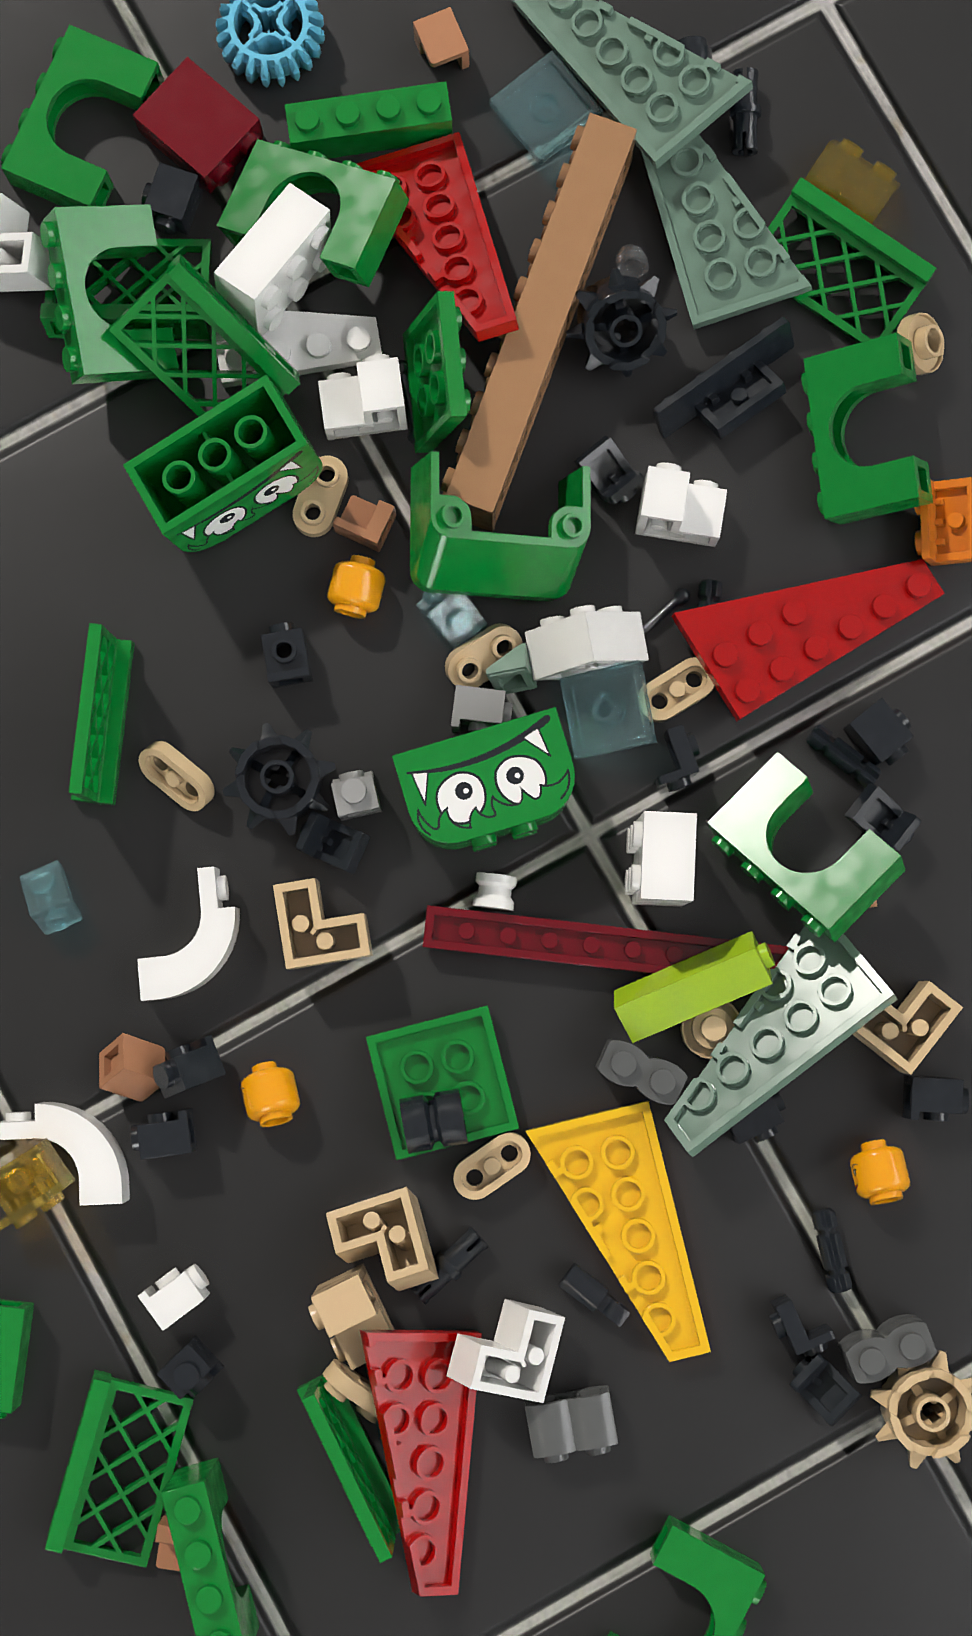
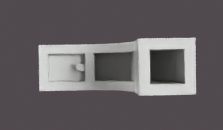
M216 867L197 868L201 920L198 931L192 941L182 950L171 955L137 959L141 1001L170 999L188 994L212 979L228 960L239 931L240 908H223L222 901L229 900L227 876H220V869Z
M56 1102L35 1104V1119H31V1112L5 1113V1120L0 1121V1140L47 1139L59 1144L71 1155L79 1175L80 1206L123 1204L130 1200L129 1174L123 1152L112 1133L97 1118L77 1107Z

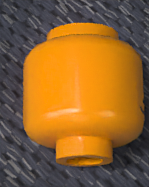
M351 555L350 561H341L335 565L327 592L328 600L335 605V612L353 618L365 619L367 613H373L378 609L385 584V575L374 567L375 561L373 559L360 555Z
M274 1061L263 1062L253 1066V1073L249 1074L241 1082V1091L248 1118L259 1122L261 1127H273L291 1121L293 1119L292 1114L300 1106L294 1073L288 1068L277 1067Z
M884 1139L861 1144L862 1152L857 1153L850 1160L858 1196L869 1199L870 1205L886 1204L903 1199L902 1192L906 1191L910 1186V1178L903 1151L898 1147L887 1146Z

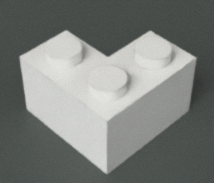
M0 193V292L55 290L51 289L48 281V266L51 263L48 248L43 246L41 237L33 232H27L30 213L3 193Z
M386 354L371 355L365 358V362L356 363L358 376H351L350 373L341 372L327 376V380L318 381L324 429L328 440L408 429L398 357L390 358Z
M657 463L656 467L648 466L642 487L635 534L715 547L720 538L727 489H720L717 483L708 480H695L694 484H689L690 472L681 471V467L676 464Z
M594 605L576 607L570 610L571 616L569 617L553 616L540 620L541 627L525 632L533 681L563 680L591 670H620L649 660L640 612H623L622 606L605 607L598 611H595Z
M504 1299L494 1341L457 1333L446 1376L470 1389L544 1403L565 1317L539 1306Z

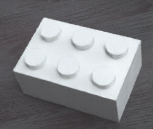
M289 183L214 271L216 290L262 336L268 330L273 331L277 328L284 316V310L292 301L297 302L302 298L307 290L308 281L317 271L321 273L326 269V265L319 257L332 231L330 209Z
M644 811L633 822V825L628 828L626 852L633 853L634 860L632 866L625 873V895H632V905L682 907L694 901L697 813Z

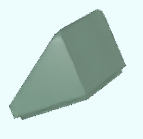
M526 643L516 646L486 669V675L495 690L506 691V694L537 688V681H533Z

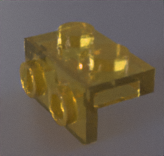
M843 138L841 143L836 139L829 141L805 180L873 225L892 195L901 186L900 183L894 180L897 173L880 161H876L874 165L861 157L864 150L847 138Z
M47 1138L0 1167V1205L6 1212V1215L0 1219V1230L10 1224H13L16 1229L22 1227L38 1215L35 1209L39 1206L43 1212L48 1211L66 1198L62 1190L75 1181V1178Z

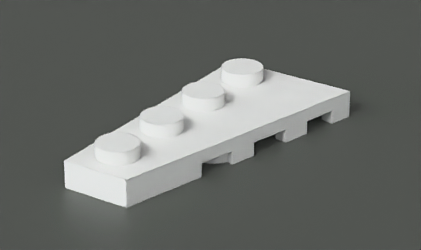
M284 310V316L277 328L273 331L268 330L263 335L299 372V375L357 366L356 363L365 362V358L368 356L382 354L376 317ZM216 332V341H225ZM216 349L220 370L242 371V357L234 349ZM246 362V371H256ZM221 378V382L224 388L242 385V378ZM246 378V384L253 383L258 379Z

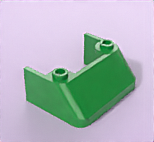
M431 451L411 467L410 575L413 583L420 590L428 593L536 601H553L562 597L571 587L590 535V467L582 466L558 482V510L553 513L549 520L548 537L471 531V511L461 498L439 494V452Z

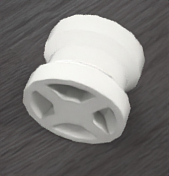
M477 872L476 882L479 885L478 894L473 897L472 906L513 911L514 901L511 899V891L516 887L517 877Z

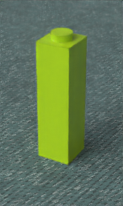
M751 931L614 990V1009L632 1043L773 984L770 968L775 966V961L766 942L758 944Z

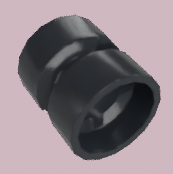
M459 1088L435 1092L433 1100L429 1101L424 1095L399 1099L403 1130L409 1154L432 1150L435 1142L438 1141L444 1147L468 1143Z

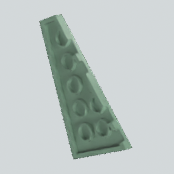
M509 0L616 122L637 129L635 144L657 169L753 89L751 80L742 75L738 77L722 69L721 64L708 57L704 59L685 49L684 44L632 16L630 19L614 11L613 6L602 0H599V2L596 0Z
M699 134L658 169L642 152L694 330L812 291L811 284L797 269L784 247L778 243L767 228L765 221L732 176L727 173L718 161L716 154L710 146L705 143Z
M805 926L799 935L795 933L787 945L789 949L775 969H770L773 984L759 989L752 994L733 1021L735 1025L723 1043L719 1042L710 1054L712 1056L711 1060L698 1078H693L664 1119L682 1146L692 1157L898 1000L892 990L844 933L835 943L824 933L818 938Z

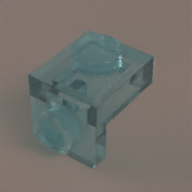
M424 592L423 599L416 605L422 613L429 617L454 649L467 642L487 625V622L466 595Z
M58 860L19 876L29 915L44 934L47 935L55 931L64 930L69 925L83 919L81 911L72 899L64 868Z

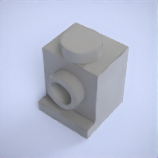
M456 685L451 721L452 732H460L461 724L468 725V731L473 732L510 721L513 703L505 702L506 691Z
M363 770L351 771L339 775L338 779L332 780L331 787L337 814L342 821L382 812L373 771L365 773Z

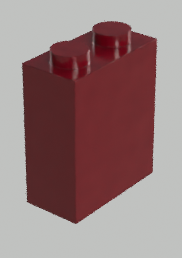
M188 56L133 114L139 132L182 170L198 175L202 187L210 194L218 185L224 186L232 178L237 164L245 156H250L257 139L262 140L264 136L260 119Z

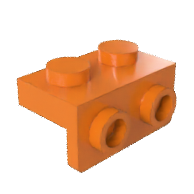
M972 477L934 482L930 479L933 503L915 507V512L917 515H920L921 530L915 533L917 554L922 555V559L931 566L972 562Z

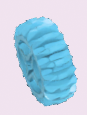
M229 0L230 4H221L219 9L221 18L216 19V29L219 32L216 37L218 47L223 50L222 56L227 64L232 63L233 72L237 76L245 73L246 79L250 84L258 77H261L262 85L267 88L271 79L277 78L279 85L283 87L286 81L285 76L291 75L293 79L299 81V68L311 71L313 67L311 58H320L321 48L319 44L324 43L325 34L324 30L321 29L324 26L323 15L318 12L319 8L316 0ZM297 17L302 24V30L298 39L294 41L291 39L289 31L292 28V22ZM247 21L250 23L251 32L248 34L249 40L243 45L239 40V34L243 24Z

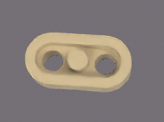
M322 456L319 458L323 463L321 473L324 470H331L335 473L334 478L329 482H325L320 479L319 474L309 487L298 494L293 508V520L296 527L302 534L309 537L322 536L332 528L348 486L349 477L347 469L341 460L333 456ZM318 508L321 513L317 519L310 520L306 517L308 509Z
M498 623L489 626L448 655L445 662L447 677L455 686L479 687L489 680L486 675V669L516 646L523 643L521 636L515 629L506 624ZM502 640H508V650L504 653H498V643ZM468 663H473L475 665L474 672L469 676H464L462 674L463 667Z
M696 657L688 658L643 687L638 699L639 709L648 720L658 723L665 722L709 695L714 684ZM689 674L698 675L701 679L700 686H689L686 682V676ZM656 695L664 697L666 707L663 709L653 707L651 703L652 697Z
M155 741L140 753L139 766L145 777L184 809L199 811L213 799L215 790L210 777L172 745L164 741Z
M514 1132L501 1133L460 1161L453 1177L457 1191L467 1199H482L521 1173L529 1164L531 1156L530 1147L525 1138ZM507 1145L514 1146L518 1151L517 1157L512 1161L505 1160L501 1155L502 1149ZM472 1169L479 1170L483 1175L482 1181L477 1185L469 1183L466 1177L467 1173Z
M333 1359L323 1372V1376L327 1380L324 1384L325 1389L341 1402L348 1398L357 1404L356 1409L363 1417L372 1423H376L378 1419L370 1381L356 1371L351 1370L343 1362Z

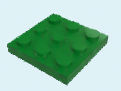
M437 291L403 334L405 361L408 363L407 375L414 427L415 453H430L467 417L470 411V393L468 389H464L463 373L466 368V353L464 348L460 347L458 335L462 325V314L460 308L455 306L454 291Z
M488 1005L366 1037L396 1160L446 1148L438 1141L435 1142L432 1150L408 1153L399 1099L424 1095L429 1101L433 1100L435 1092L459 1088L468 1142L519 1129Z

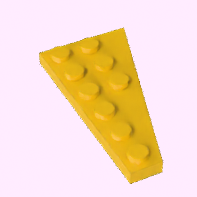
M649 1101L525 1130L669 1362L711 1352Z

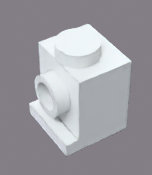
M193 1264L181 1274L175 1267L155 1282L159 1288L157 1292L151 1285L139 1294L138 1297L162 1331H164L210 1294L206 1288L209 1285V1281L196 1264Z

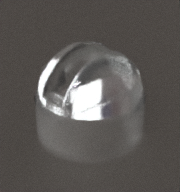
M626 244L617 251L615 265L622 275L640 279L648 272V259L642 247Z

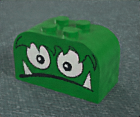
M265 375L126 462L123 466L161 533L180 550L196 552L219 544L301 493L317 479L322 471L323 463L282 394L269 377Z
M556 707L392 756L408 812L416 830L427 842L442 849H461L472 845L473 852L496 846L497 838L512 834L513 840L536 834L538 825L553 820L563 811L568 803L575 782L573 762Z

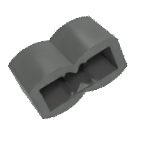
M615 1039L607 1040L595 1066L603 1076L612 1082L622 1086H635L640 1093L649 1099L667 1105L676 1104L688 1078L686 1073L677 1065L661 1058L647 1057L635 1045Z
M912 1314L894 1316L883 1322L877 1330L862 1329L854 1331L841 1339L837 1344L847 1373L857 1383L880 1381L889 1376L897 1367L912 1368L922 1365L937 1353L927 1324Z
M608 1385L587 1387L566 1393L545 1395L544 1403L525 1400V1411L534 1458H543L545 1463H557L567 1460L569 1458L568 1453L585 1450L586 1455L596 1456L610 1452L611 1446L618 1444Z

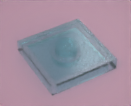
M550 51L489 99L490 107L539 165H542L572 141L577 126L585 127L590 112L599 116L603 115L601 107L553 51Z
M636 660L560 678L574 759L580 760L657 743L642 661Z

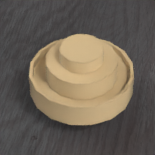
M916 313L908 315L901 320L897 333L912 342L916 375L933 373L939 368L943 360V333L934 318L929 314Z
M726 1003L681 1022L680 1032L683 1042L694 1054L702 1058L711 1059L712 1056L710 1054L719 1042L723 1043L735 1026L733 1021L738 1016V1011L732 1004Z

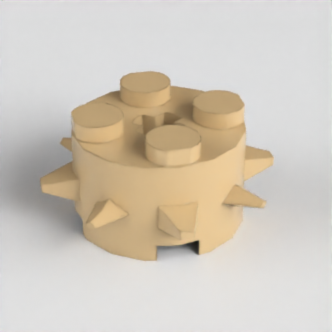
M941 1350L936 1353L930 1362L927 1361L922 1365L912 1368L897 1367V1370L888 1377L882 1388L871 1389L870 1397L881 1404L880 1410L885 1425L876 1435L878 1442L898 1439L908 1450L909 1466L915 1469L919 1467L926 1456H932L933 1458L947 1456L954 1463L960 1462L959 1449L969 1441L971 1437L969 1433L972 1431V1378L960 1380L948 1369L947 1354ZM931 1402L933 1405L930 1407L933 1412L925 1416L921 1412L923 1410L922 1407L925 1403Z

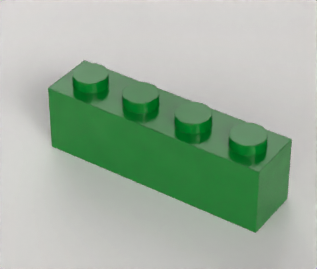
M446 81L284 104L291 149L304 153L314 150L325 155L328 159L406 148L453 134Z

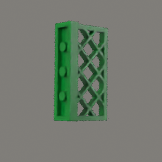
M800 177L792 189L791 195L768 227L773 236L779 229L780 239L776 240L784 247L787 253V244L810 239L814 261L795 266L799 271L815 268L819 290L809 291L791 298L857 343L871 340L861 332L859 317L882 313L885 330L880 337L892 334L937 269L802 177ZM792 209L806 217L809 233L790 237L785 236L783 221ZM813 223L823 230L814 231ZM832 235L840 240L841 256L819 260L816 238ZM847 246L856 251V253L848 254ZM860 258L868 259L874 265L876 278L853 282L849 261ZM844 262L847 284L824 288L821 266ZM880 268L890 275L882 277ZM899 280L912 289L904 302L886 305L883 283ZM877 285L881 307L858 311L854 289ZM848 290L852 312L835 315L829 311L826 295ZM820 296L821 305L811 298ZM898 310L889 322L888 312ZM853 319L855 328L844 320Z
M156 239L157 246L151 252H157L163 260L149 272L137 262L140 257L123 258L108 272L97 261L91 262L89 266L91 265L102 277L88 289H85L90 305L99 317L112 325L137 300L135 296L149 284L152 285L156 278L168 269V265L179 254L183 256L187 252L202 253V261L194 268L210 283L211 239ZM132 266L142 278L126 290L115 278ZM110 283L121 295L111 304H100L94 296ZM172 287L169 290L163 288L159 292L162 296L156 300V311H181V303L175 298L178 293ZM45 290V303H41L40 319L48 338H64L63 331L58 330L55 321V308L58 305L56 303L55 290ZM147 304L141 311H151V304ZM186 304V311L196 312L189 304ZM133 318L123 329H152L151 318ZM156 318L157 328L172 327L173 338L182 339L181 319ZM186 319L187 339H210V325L204 319Z
M181 254L168 265V269L109 327V331L198 417L208 411L205 407L214 408L226 400L217 399V378H242V389L246 387V378L260 379L267 375L282 396L286 393L289 395L300 385L299 372ZM167 284L181 296V311H156V295ZM151 301V311H141ZM186 302H187L196 312L186 311ZM133 318H151L152 340H134L123 328ZM156 318L181 319L182 341L157 340ZM186 319H204L211 326L212 341H187ZM216 332L225 341H216ZM143 348H152V356ZM157 348H182L183 370L164 369L158 363ZM187 349H212V370H187ZM216 349H234L242 357V371L217 370ZM246 362L256 371H246ZM173 377H182L183 386ZM188 378H212L213 399H195L188 392Z
M89 623L69 793L72 794L71 800L115 805L135 643L130 640L117 639L102 624Z
M94 1370L47 1534L45 1550L62 1554L63 1549L144 1568L147 1567L164 1507L161 1492L173 1475L194 1397L185 1395L179 1399L172 1391L111 1377V1373ZM116 1391L135 1394L142 1408L120 1420L112 1406ZM143 1396L155 1400L147 1404ZM164 1402L181 1405L182 1408L178 1421L162 1430L151 1410ZM146 1414L156 1434L135 1446L124 1426ZM109 1415H111L115 1424L106 1429ZM119 1430L130 1450L108 1462L100 1448L102 1440ZM175 1431L170 1445L166 1436ZM161 1440L168 1452L167 1461L150 1472L139 1452ZM134 1456L144 1476L123 1488L113 1468ZM98 1457L103 1466L94 1471ZM107 1472L118 1492L96 1504L88 1490L90 1482ZM163 1473L160 1486H158L154 1478ZM149 1482L156 1494L155 1504L138 1514L128 1494ZM122 1498L132 1518L111 1530L101 1510ZM85 1500H87L91 1508L82 1513ZM93 1515L96 1516L106 1533L93 1542L75 1539L78 1524ZM151 1515L148 1528H146L142 1520ZM137 1524L145 1538L141 1553L123 1550L116 1536ZM110 1540L113 1547L105 1546L103 1544Z
M321 1375L299 1386L297 1392L371 1547H373L379 1562L382 1563L392 1558L396 1534L400 1532L390 1479L353 1402L348 1398L341 1402L333 1397L325 1389L324 1384L327 1380Z

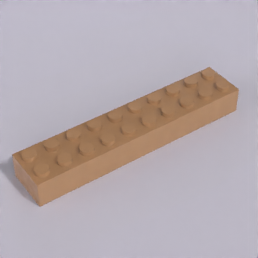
M591 112L585 127L578 125L570 146V150L573 151L569 164L563 163L557 179L556 187H558L555 202L549 200L542 219L544 228L541 239L535 238L527 260L530 263L527 277L521 276L515 289L513 300L516 302L513 309L519 330L499 336L501 338L499 354L491 353L485 369L484 376L487 377L484 386L485 392L480 390L476 392L470 409V414L473 415L470 423L471 429L463 428L455 450L458 453L456 459L457 466L455 469L448 467L441 486L443 495L457 496L468 505L471 511L472 525L493 532L564 344L566 331L570 328L579 304L576 292L579 289L584 290L632 162L637 129Z

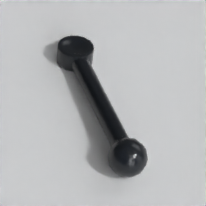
M400 360L398 362L402 390L410 424L407 438L414 444V427L407 375L408 363L405 360Z
M685 588L676 590L674 598L643 625L644 635L679 604L687 603L691 597L690 592Z

